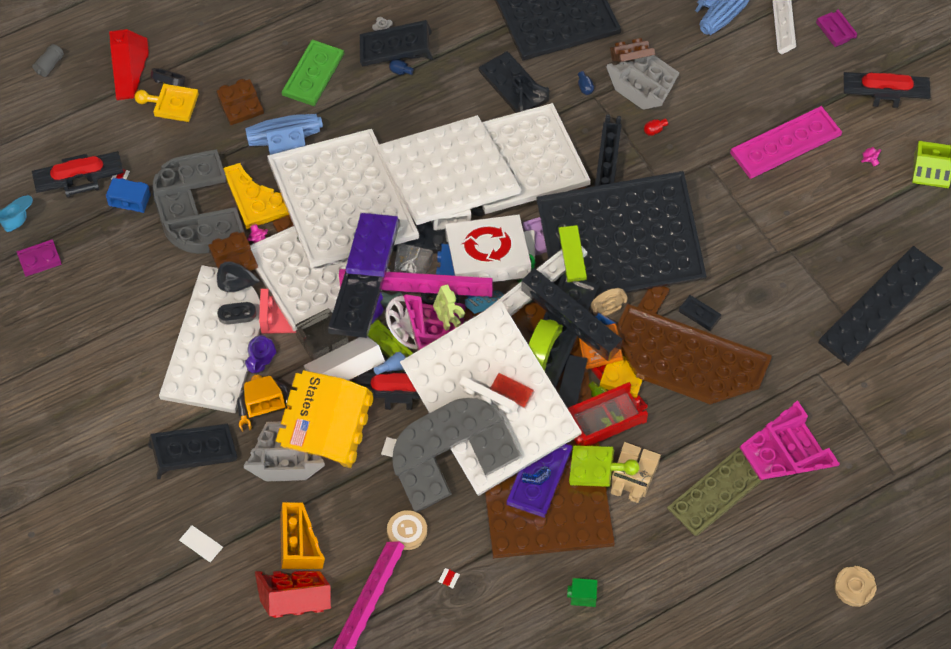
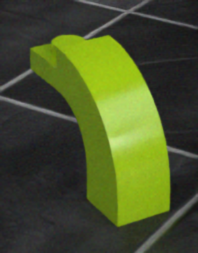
M541 319L532 335L529 347L545 372L549 353L555 340L561 334L563 326L554 320Z

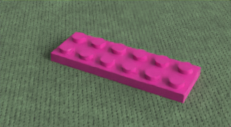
M820 106L732 148L730 153L747 176L752 179L841 136L842 131L824 108Z

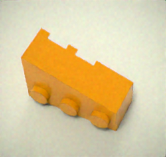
M282 502L280 513L281 569H323L325 558L320 551L318 540L313 533L304 504Z

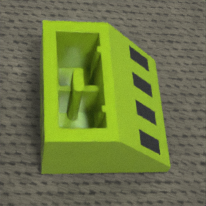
M919 141L914 153L912 183L949 188L951 182V145Z

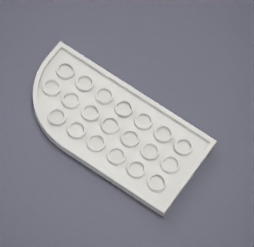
M202 265L159 397L162 400L236 413L237 398L241 391H243L248 374L245 360L249 357L248 344L255 336H259L261 331L259 323L260 300L252 286L236 292L220 290L217 286L218 269ZM240 302L254 304L256 317L250 322L226 325L222 324L218 319L217 311L222 305Z

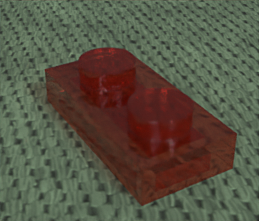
M498 373L490 387V390L516 402L523 409H526L535 392L533 389L501 373Z

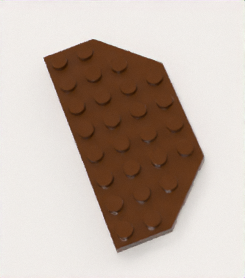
M629 304L626 305L617 324L618 335L622 338V353L636 378L707 404H713L759 389L772 358V355Z

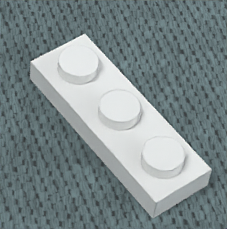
M464 376L459 383L463 387L462 391L471 396L476 394L481 397L480 400L489 405L493 402L499 405V410L507 414L509 411L515 413L519 407L516 402Z

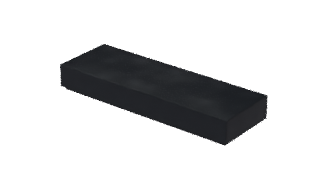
M573 355L568 357L559 396L567 408L578 404L588 358Z

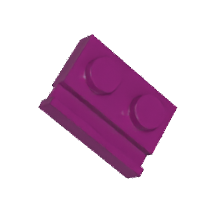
M839 9L834 13L831 12L817 18V25L834 47L857 37V32Z
M53 239L17 251L25 277L62 265Z

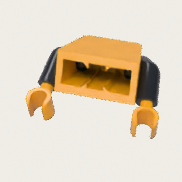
M254 375L251 381L246 382L244 390L241 391L237 398L238 414L241 417L239 422L241 431L243 432L242 426L244 424H248L249 430L252 429L251 422L247 419L248 415L251 418L285 408L290 394L287 386L274 381L271 376L262 377Z

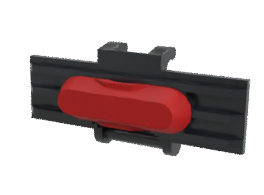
M873 72L843 73L844 94L872 95V98H874L873 107L879 106L880 99L893 100L892 108H898L900 97L931 98L930 77Z
M119 151L88 157L87 154L62 159L61 164L32 170L36 193L64 187L67 198L72 194L94 189L98 191L97 179L124 173ZM85 176L88 181L92 182L71 187L74 178Z
M385 371L378 375L364 372L352 379L353 383L368 388L373 393V398H385V410H391V403H406V410H412V400L421 399L405 371Z

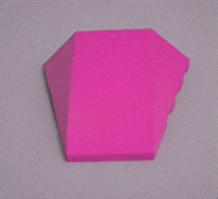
M404 295L418 351L455 329L454 324L449 322L450 328L445 331L443 321L439 320L433 305L422 304L421 297ZM454 303L455 305L460 306L463 310H465V304ZM453 313L460 320V325L464 324V318H459L457 313Z
M798 400L788 410L782 412L778 418L768 423L764 429L758 431L740 446L741 451L760 480L840 465L830 448L822 450L805 424L808 415Z

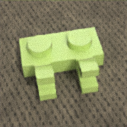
M448 285L440 287L433 305L439 320L443 321L445 331L450 328L449 322L453 323L455 328L461 324L460 320L453 313H457L459 318L464 317L465 314L460 306L454 304L456 297Z

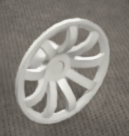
M404 296L396 297L388 303L386 308L387 325L393 336L406 347L417 349L416 343L414 345L407 342L408 337L414 339L407 308L404 312L400 301L405 302ZM394 304L397 306L399 313L391 310ZM390 315L395 317L396 321L392 324L390 321Z

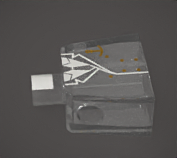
M402 243L398 244L394 272L426 274L433 262V251Z

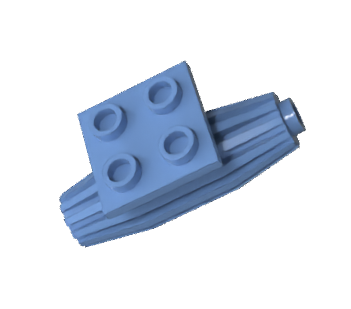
M698 0L697 3L699 5L695 10L697 13L704 6L709 8L700 21V30L704 34H714L734 19L750 0Z
M296 114L265 120L247 127L245 130L249 146L268 145L269 153L272 155L305 146L304 138L320 132L323 124L321 117H317V114Z

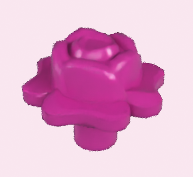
M874 147L866 149L862 153L863 158L861 162H871L873 166L878 165L880 162L877 158L881 149L876 150Z
M257 224L250 226L252 232L247 238L248 241H253L255 244L266 239L265 235L268 229H259Z

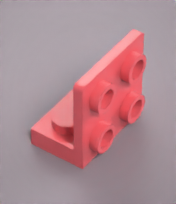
M261 289L259 316L261 334L299 333L300 329L292 330L274 301L273 296L269 295V289Z

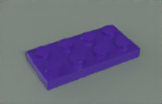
M360 213L346 265V273L385 276L398 225V216Z
M564 444L519 471L507 499V505L545 518L572 451V446Z

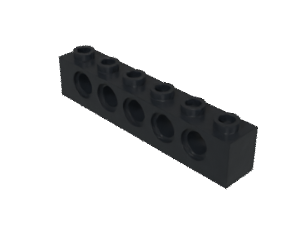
M533 268L521 280V291L609 362L621 349L622 338L536 268Z

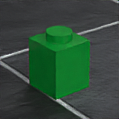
M573 578L572 585H568L567 598H571V605L595 607L597 580Z

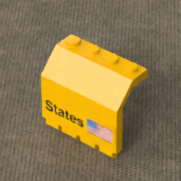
M304 370L302 374L296 373L292 387L297 388V391L290 390L286 406L292 408L291 410H284L281 425L286 426V429L279 428L276 442L281 443L280 446L283 448L322 456L336 461L344 467L351 468L357 458L356 450L358 444L362 441V429L368 420L367 412L369 406L373 403V393L364 386L342 378Z

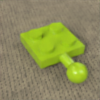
M573 446L569 483L570 485L610 487L612 471H625L628 475H635L639 471V463L633 459H629L625 463H613V447Z

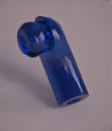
M543 466L535 474L523 473L522 482L542 485L550 478L551 470L549 467Z

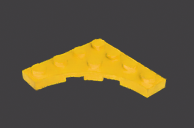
M241 163L223 168L246 229H249L254 224L258 226L289 215L281 193L274 192V189L263 185L259 186L253 182L252 178L243 169Z

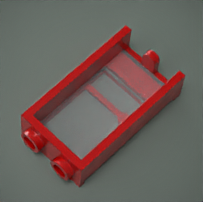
M630 382L567 408L582 432L581 435L574 438L577 444L590 446L641 423H647L648 412H641L639 398H633L630 393Z

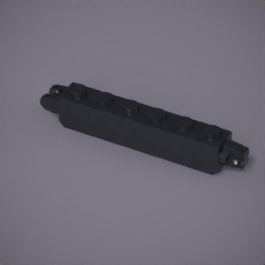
M606 114L605 122H603L595 186L611 184L615 181L622 125L621 116H617L616 123L610 122V115Z

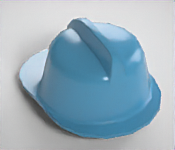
M22 196L0 210V224L6 232H10L23 225L26 219V209L33 201L31 196Z

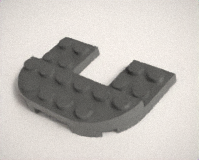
M217 149L173 158L164 163L158 174L154 176L153 197L163 231L173 245L186 252L196 254L209 253L208 245L212 244L213 240L217 238L223 240L228 238L233 232H244L236 207L199 215L190 189L226 182V175Z
M475 398L457 399L414 421L401 432L393 449V468L395 474L399 476L414 512L418 513L452 495L435 457L465 440H469L485 475H489L522 457L504 418L494 407Z

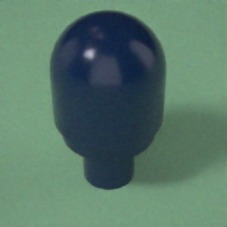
M396 59L392 60L389 64L390 71L395 74H413L414 68L408 67V64L404 61Z
M584 71L579 72L578 86L581 92L585 95L592 94L594 84L591 78L586 76Z

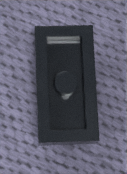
M691 295L683 302L678 311L708 331H711L721 319L720 313Z

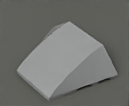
M655 55L637 58L630 62L623 61L617 65L611 63L607 64L606 67L615 90L641 109L662 106L679 76L678 71Z
M281 421L266 422L258 437L255 448L251 450L249 460L244 464V469L264 481L307 480L324 467L325 464L321 456L281 447V443L276 442L279 428L286 429V426L281 425Z

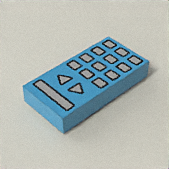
M494 291L492 297L476 296L465 299V306L474 314L488 309L504 295L500 291Z

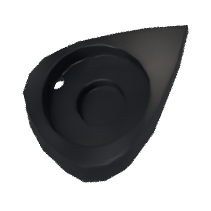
M224 262L218 268L217 286L222 291L236 292L260 282L250 271L234 262Z

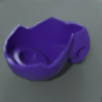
M259 335L249 341L247 348L249 357L245 360L247 370L252 374L261 372L265 369V365L272 361L277 352L271 339Z

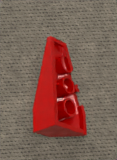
M128 29L109 31L116 100L133 99L140 83L141 73L145 68V61L149 55L148 40L146 37Z

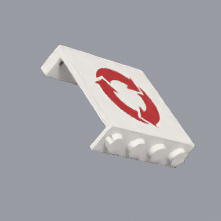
M520 215L445 224L446 241L449 243L455 276L493 278V282L524 278L531 271V262Z

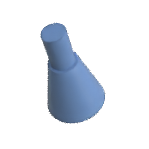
M396 352L382 365L374 368L375 374L378 375L385 371L404 370L400 361L406 357L402 353Z

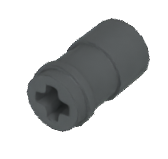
M55 44L48 46L44 54L32 65L34 71L42 77H47L57 62L63 58V50Z

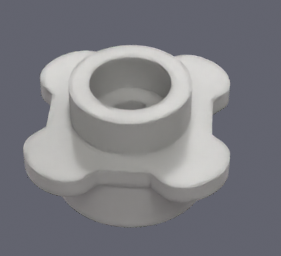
M378 17L376 19L377 22L372 28L374 31L390 28L393 23L391 20Z

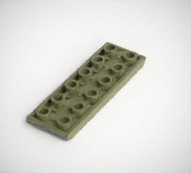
M739 447L670 504L667 509L694 536H698L763 480L758 478Z

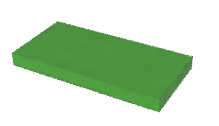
M311 40L282 90V96L315 107L341 61L344 50Z

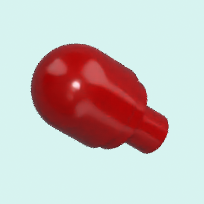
M654 119L644 125L645 134L653 136L660 133L663 127L668 125L667 119L660 121Z

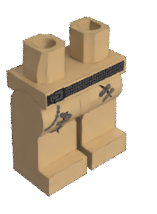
M624 442L618 463H625L629 459L638 462L641 448ZM643 449L639 461L640 468L637 474L628 475L625 471H614L611 480V494L621 496L623 490L630 492L628 499L638 503L642 496L645 497L659 465L661 455Z

